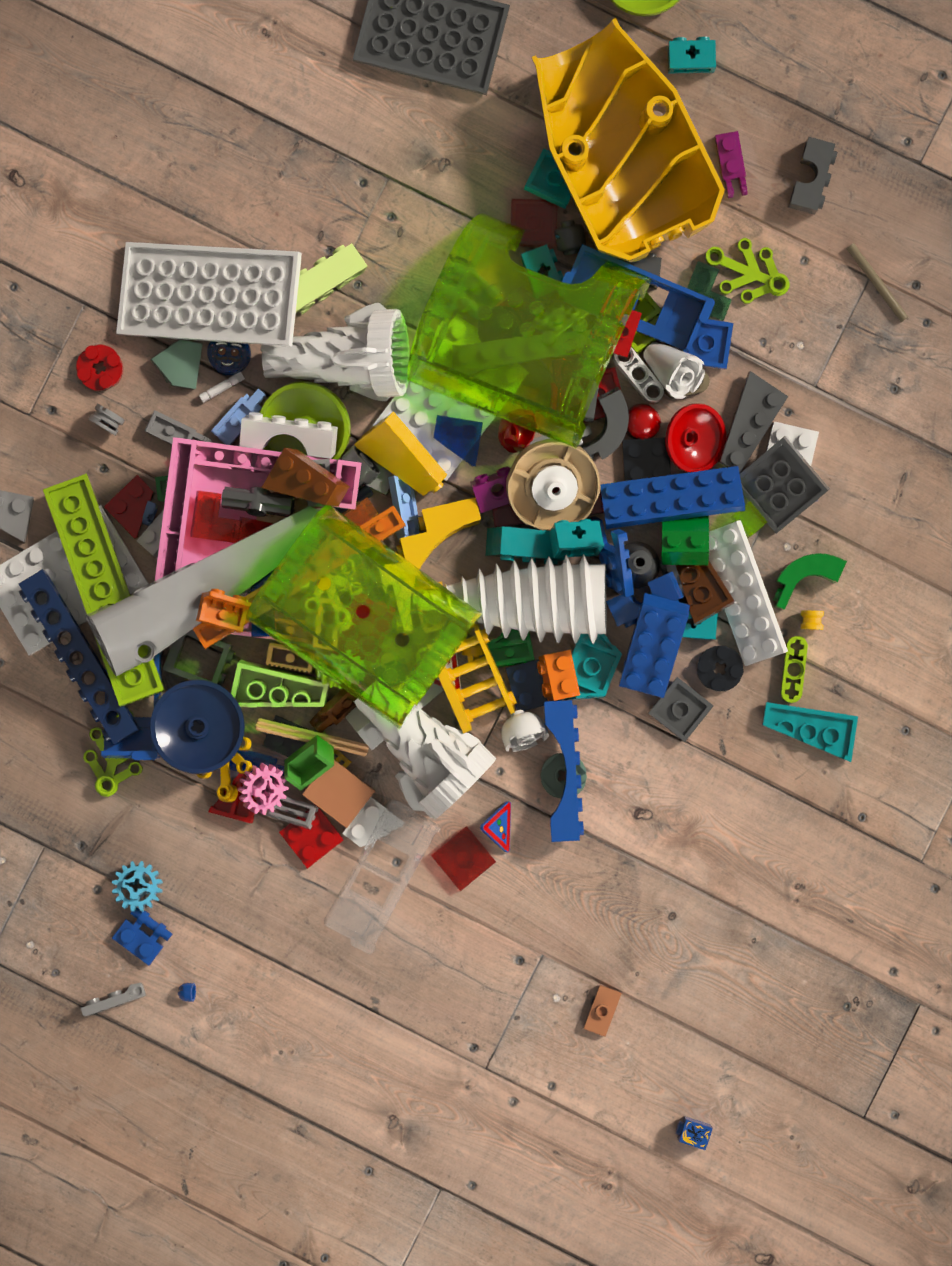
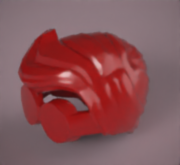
M521 409L507 412L502 417L498 429V438L501 445L511 453L522 451L528 447L537 429L536 417L531 412Z

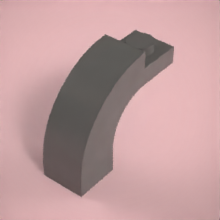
M618 387L597 397L605 415L603 430L595 439L579 446L589 454L591 459L595 457L594 454L597 452L602 460L611 455L619 447L627 432L629 422L628 408L624 396Z

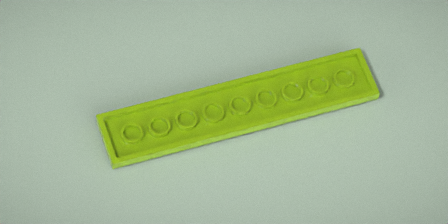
M87 473L43 489L86 613L89 614L105 605L111 606L131 596ZM98 644L120 707L165 691L154 659L115 676ZM141 645L138 648V655L145 657L148 654V647Z

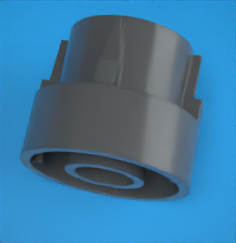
M354 445L342 456L344 461L361 463L358 489L363 484L370 485L381 474L371 458Z

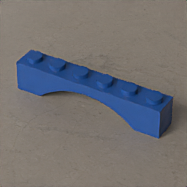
M572 700L545 701V725L558 741L566 767V782L563 795L556 810L550 817L551 842L580 841V835H584L583 821H579L578 812H583L582 798H577V789L581 788V774L576 775V765H580V752L575 751V742H579L578 728H574L573 719H578L577 705H573Z

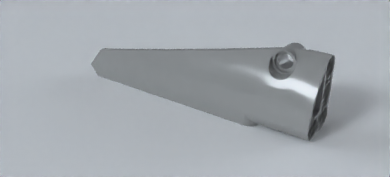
M308 506L196 563L188 564L133 592V595L111 606L105 605L87 614L86 619L114 675L118 676L144 662L151 661L155 655L199 625L201 622L196 621L202 593L211 591V589H219L225 591V595L230 597L240 595L315 540L319 534L323 512ZM141 645L148 647V654L145 657L138 655V648Z

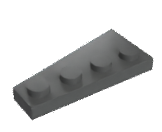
M751 371L747 374L746 383L741 392L740 401L734 413L732 425L718 461L725 467L738 466L739 473L788 398L787 395Z

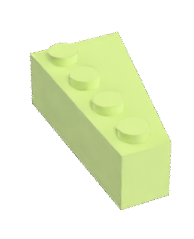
M352 243L347 247L344 245L339 246L332 252L334 255L327 259L325 256L314 263L315 267L310 270L305 268L300 271L296 313L299 312L303 315L315 304V300L322 302L334 292L333 288L336 287L339 290L365 272L367 264Z
M240 660L237 664L231 694L240 707H324L330 687L329 683L321 684V680H317V677Z

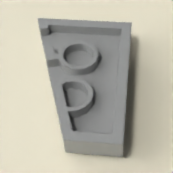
M0 490V529L26 542L35 497Z

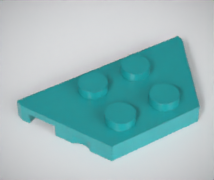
M588 634L580 635L572 653L580 695L556 701L604 698L606 696L622 653L615 645H612L605 634H598L594 644H592Z

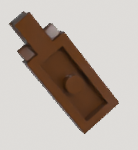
M360 682L358 686L352 684L351 688L344 686L318 711L309 723L319 733H322L328 726L333 724L337 726L357 707L354 702L366 689Z

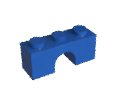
M673 571L648 582L651 595L679 602L678 599L684 597ZM619 595L606 601L617 627L624 624L627 628L636 624L642 602H639L634 595L628 597Z

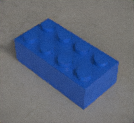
M644 593L619 682L620 687L664 698L689 617L690 605Z

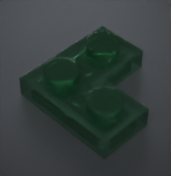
M698 261L687 289L712 298L715 304L709 317L724 321L732 299L711 291L719 269Z

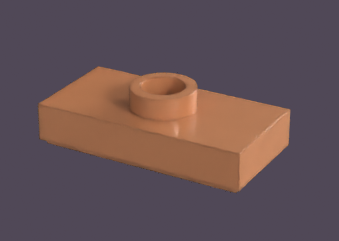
M599 985L583 1028L606 1037L622 993Z

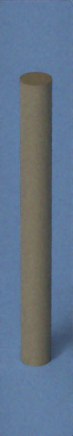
M853 243L846 249L900 322L907 319L908 315L856 245Z

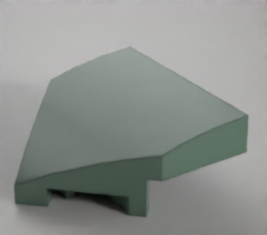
M177 340L150 360L159 369L166 383H170L171 386L195 390L203 344Z

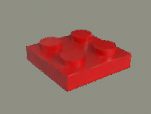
M319 807L318 811L314 814L316 817L314 821L312 820L311 829L290 823L279 832L307 869L344 840ZM300 816L296 818L306 822V818Z

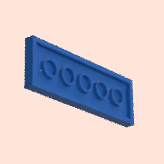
M738 466L600 484L606 529L745 511V501Z

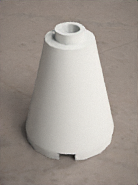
M659 342L651 343L644 351L643 357L645 362L666 391L674 398H685V394L689 391L693 393L702 383L705 370L702 367L704 362L699 357Z

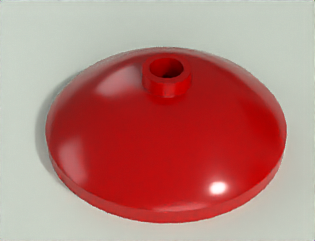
M693 403L682 407L673 415L666 431V449L671 461L685 472L709 470L719 461L726 440V428L719 413L708 405Z

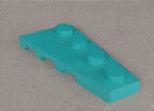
M765 702L763 726L849 762L852 761L858 716Z

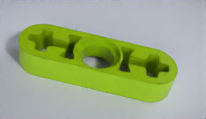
M800 636L791 637L786 642L788 652H785L780 695L788 703L799 701L803 692L808 644ZM796 640H799V644L803 645V649L798 650L797 657L802 656V661L788 659L789 655L794 656V649L790 645L795 643ZM797 663L800 666V673L797 676H791L788 673L787 668L789 664ZM786 678L790 680L799 679V684L794 683L793 689L797 691V695H794L792 699H789V695L785 694V690L790 689L791 682L786 683Z

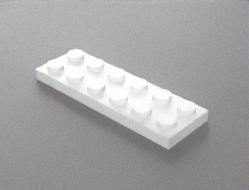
M741 520L709 531V561L734 599V604L724 610L744 665L748 666L788 652Z

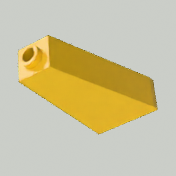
M394 411L363 434L354 444L360 451L395 476H398L400 480L423 496L430 491L434 494L444 485L442 481L447 476L445 471Z

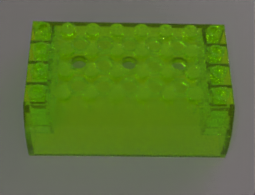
M326 505L311 519L257 593L246 618L369 708L401 729L483 614L334 507ZM323 577L331 581V587L325 591L320 590L317 586L319 579ZM365 605L369 607L370 615L367 618L362 619L357 616L356 610L359 606ZM400 633H405L409 637V643L404 647L398 646L395 642L396 636Z

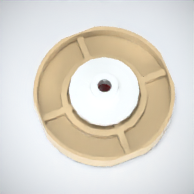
M545 439L529 445L516 456L506 479V491L509 502L520 520L540 530L550 531L554 523L558 521L578 522L590 515L600 494V476L595 463L583 448L562 439Z

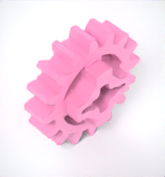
M261 763L260 769L253 765L251 773L248 771L244 772L247 777L246 779H240L243 787L238 788V791L243 793L239 800L244 802V807L250 809L255 814L260 812L266 815L267 809L274 812L275 805L282 806L280 799L287 798L283 791L288 790L289 787L283 784L287 780L282 776L283 772L276 769L272 764L267 766ZM251 795L254 796V799L257 800V803L253 801Z

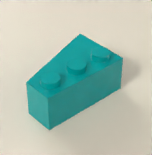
M503 526L487 528L485 556L500 557V560L514 561V558H522V562L529 563L532 557L534 563L538 559L544 560V564H546L549 556L553 565H558V561H564L565 559L553 558L549 537L550 531Z

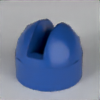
M183 983L179 986V998L183 1001L194 1002L196 997L195 983Z

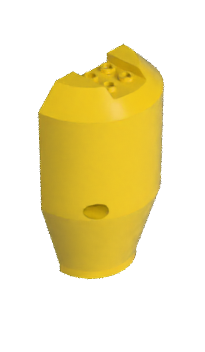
M616 18L591 38L566 51L545 58H537L536 55L531 57L536 67L549 150L599 252L628 262H636L647 258L650 251L660 247L662 242L668 239L673 241L681 237L682 233L687 238H690L714 222L725 191L721 180L676 88L620 27ZM653 111H660L663 116H657ZM569 151L574 152L577 155H572Z

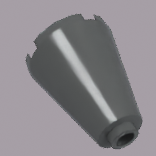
M628 543L624 545V548L629 550L630 558L626 559L627 569L630 568L632 572L633 588L645 587L659 573L660 560L658 554L646 543ZM637 558L643 561L642 567L636 565Z

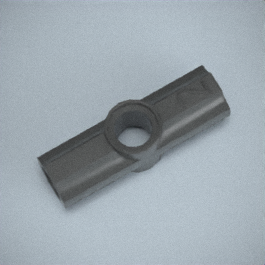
M225 487L222 492L221 505L222 508L246 511L248 514L256 517H264L266 514L288 517L294 512L295 498L290 495L271 493L269 490L261 487H252L250 490Z

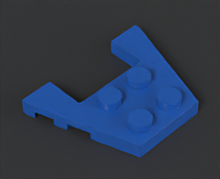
M596 516L588 518L591 521L600 522L604 547L599 553L601 564L606 565V585L624 597L634 595L632 572L630 568L627 569L626 559L630 558L629 550L624 548V542L628 541L627 533L621 529L611 531L613 546L607 542L603 520Z

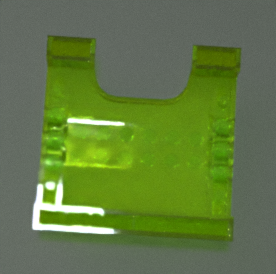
M483 213L478 214L466 225L456 240L422 313L410 351L407 380L577 448L586 429L583 423L586 412L637 299L643 301L651 283V278L607 262L590 279L582 283L568 284L522 267L511 260L509 250L516 252L525 232L524 229Z

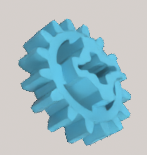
M132 861L130 868H127L125 865L122 866L123 873H115L119 879L112 881V884L117 886V888L112 890V893L119 894L115 900L116 902L124 901L122 904L124 909L130 905L132 912H135L136 907H139L140 911L144 912L145 905L152 908L151 901H159L156 894L163 893V890L158 888V885L162 884L163 881L156 879L159 875L158 871L151 872L152 865L149 864L144 868L143 861H140L138 866ZM134 872L133 877H131L128 880L125 879L129 874ZM145 873L150 876L152 884L146 883ZM139 881V883L145 888L138 889L136 892L135 889H133L129 885H137ZM122 889L129 891L130 900L124 896ZM145 894H150L145 900L140 901L141 897Z

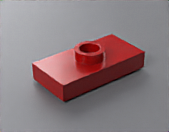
M619 306L605 351L628 357L642 313Z

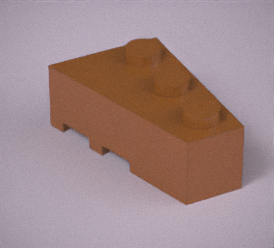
M284 448L261 488L323 505L339 507L350 486L299 450Z

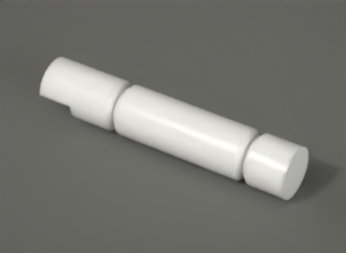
M240 371L199 396L202 402L205 403L210 398L217 396L245 378Z

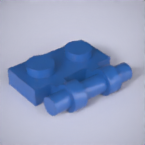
M136 907L135 912L131 911L130 913L137 919L136 922L133 924L126 919L112 939L150 966L164 947L157 942L158 938L161 936L168 941L173 934L166 929L167 926L163 923L159 924L149 917L150 914L147 911L141 912ZM143 924L154 931L151 936L140 929Z

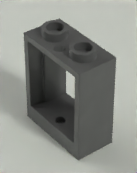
M190 630L172 643L163 670L190 680L210 681L176 668L187 636L198 639L195 632ZM218 641L213 645L224 649L213 679L210 682L223 686L227 675L224 672L226 663L231 664L235 651L232 650L233 645Z

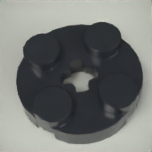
M727 646L708 648L701 654L697 664V675L700 682L706 688L714 691H728L734 688L740 682L744 673L741 657L735 650ZM717 662L720 665H726V668L724 669L725 674H716L714 672V670L716 669L715 664Z

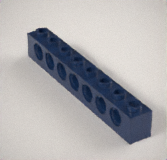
M42 569L20 582V596L25 603L29 601L33 610L30 612L37 623L41 621L45 628L42 631L49 643L53 641L57 649L54 652L61 663L64 661L69 668L66 670V673L73 683L75 681L80 687L78 693L84 702L88 701L91 705L92 710H90V713L96 722L100 721L104 727L102 733L108 742L112 741L113 744H119L140 731L141 729L126 705L119 706L109 675L47 571ZM45 592L47 594V601L39 605L37 596ZM57 612L59 614V621L51 625L49 616L51 613ZM69 632L71 641L63 645L60 639L61 635ZM76 652H81L83 661L75 665L72 657ZM88 672H93L95 680L92 684L87 685L84 681V676ZM99 692H105L107 695V700L102 705H99L96 701V696ZM115 711L119 715V720L116 724L111 725L108 721V715Z

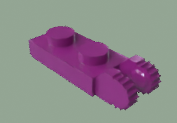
M738 131L715 135L722 181L725 182L727 197L733 198L734 189L731 180L739 179V188L742 196L747 195L746 172Z

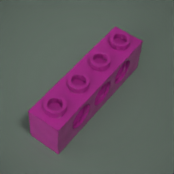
M502 467L496 471L497 473L491 475H479L474 478V481L470 482L481 513L510 503L506 491V479L510 472V467ZM494 484H502L500 491H491Z

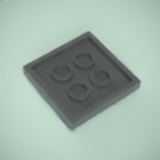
M786 436L740 473L743 495L776 534L830 490Z

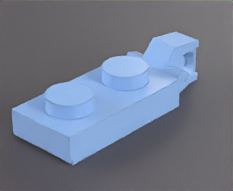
M258 388L251 397L248 394L241 397L211 432L224 444L231 445L241 433L242 418L251 412L259 413L262 409L259 404L266 397V394Z

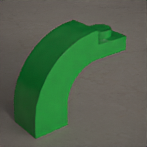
M822 553L810 554L794 560L780 572L775 580L776 583L783 585L782 589L778 588L775 592L773 601H776L774 607L785 610L795 586L804 577L818 576L830 582L838 583L847 561Z

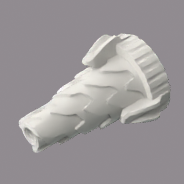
M374 303L345 316L344 321L347 327H328L327 331L309 332L304 336L293 337L292 347L261 345L263 375L265 378L292 377L295 379L314 380V383L338 382V386H349L351 391L378 401H387L390 397L404 396L410 373L409 338L404 316L399 309H386L381 303Z
M381 677L373 682L354 702L358 709L379 729L377 734L386 742L390 752L400 761L399 765L404 771H399L395 777L408 804L415 811H424L430 818L437 819L496 760L478 738L467 732L463 734L462 730L449 725L444 726L436 718H431L419 707L414 706L399 690L394 692Z

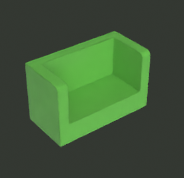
M316 735L284 760V778L302 791L334 766V747Z

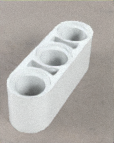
M630 348V360L627 362L620 361L617 354H614L613 361L642 399L649 404L659 402L664 393L663 386L633 348ZM634 369H641L644 372L642 380L633 378L632 371ZM647 388H657L659 396L650 398L646 392Z

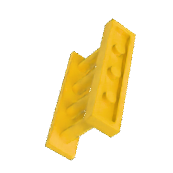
M479 624L474 625L476 635L448 647L438 648L436 642L427 644V652L463 734L472 730L471 722L474 721V718L506 705L510 714L515 713L514 705L517 704L513 692L507 691L487 645L490 642L489 636L485 629H480ZM477 644L481 645L485 656L454 669L446 667L444 660H447L448 656ZM489 664L494 675L493 677L462 690L460 688L456 689L453 683L456 677ZM496 685L499 686L503 697L472 710L469 708L465 710L462 703L465 701V698Z

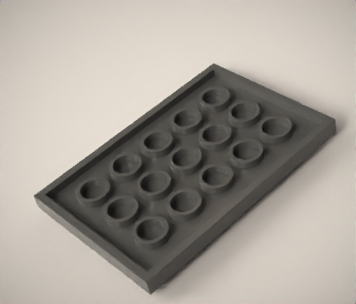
M368 0L353 61L487 96L510 5L493 0Z

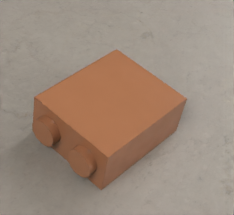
M334 759V766L305 787L302 795L344 827L348 828L373 795L375 789Z

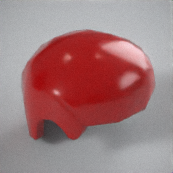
M640 403L633 405L628 410L629 422L627 430L633 437L643 440L652 438L659 432L661 419L658 412L652 406Z

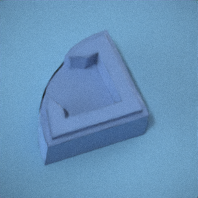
M150 501L147 502L142 524L150 526L159 507L157 504Z

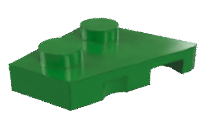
M511 629L507 638L504 637L502 632L496 639L487 643L497 668L535 661L530 632H528L523 641L519 631Z

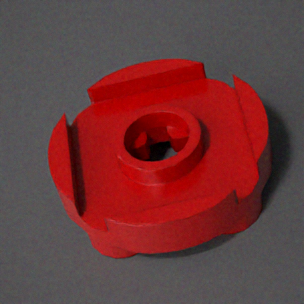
M102 344L88 346L80 354L76 364L78 378L87 388L94 391H106L117 385L122 378L124 370L118 353L113 348ZM103 362V366L106 367L105 372L101 371L100 374H96L94 365Z

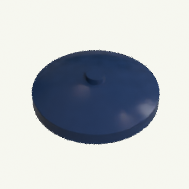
M205 680L185 681L166 691L156 703L150 722L151 739L159 756L171 767L189 774L210 773L226 765L239 750L245 729L242 710L233 695L222 686Z

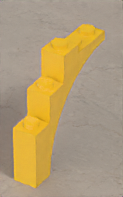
M476 497L422 509L421 517H417L420 531L424 530L425 533L400 538L396 550L398 558L403 559V561L378 567V574H374L377 588L381 587L383 593L392 591L389 599L391 607L397 610L398 616L395 617L397 630H402L403 636L413 632L411 594L415 579L423 563L432 551L448 537L462 529L480 523L481 517Z

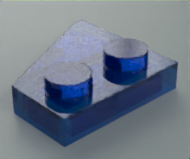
M437 415L433 438L468 464L476 467L483 422Z

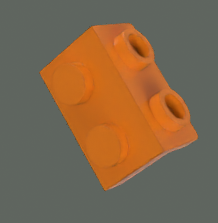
M211 589V591L201 595L196 621L241 633L244 629L247 610L253 607V603L246 601V597L240 595L230 597L225 595V591Z
M571 650L538 657L537 669L543 677L542 693L547 698V701L580 695Z

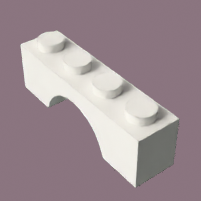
M251 412L241 420L239 446L263 449L268 445L272 437L287 434L301 441L308 456L331 459L336 451L338 427L331 426L330 422L325 421L313 424L308 423L309 420L302 418L290 421L286 420L284 416L273 415L272 418L263 417L262 413Z

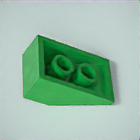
M709 516L662 522V565H708Z

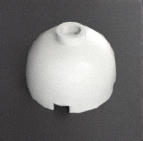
M517 710L515 713L510 714L511 717L506 720L501 731L502 740L508 752L509 748H512L513 752L529 749L538 745L536 740L542 738L545 741L549 737L543 719L537 714L524 712L523 710Z

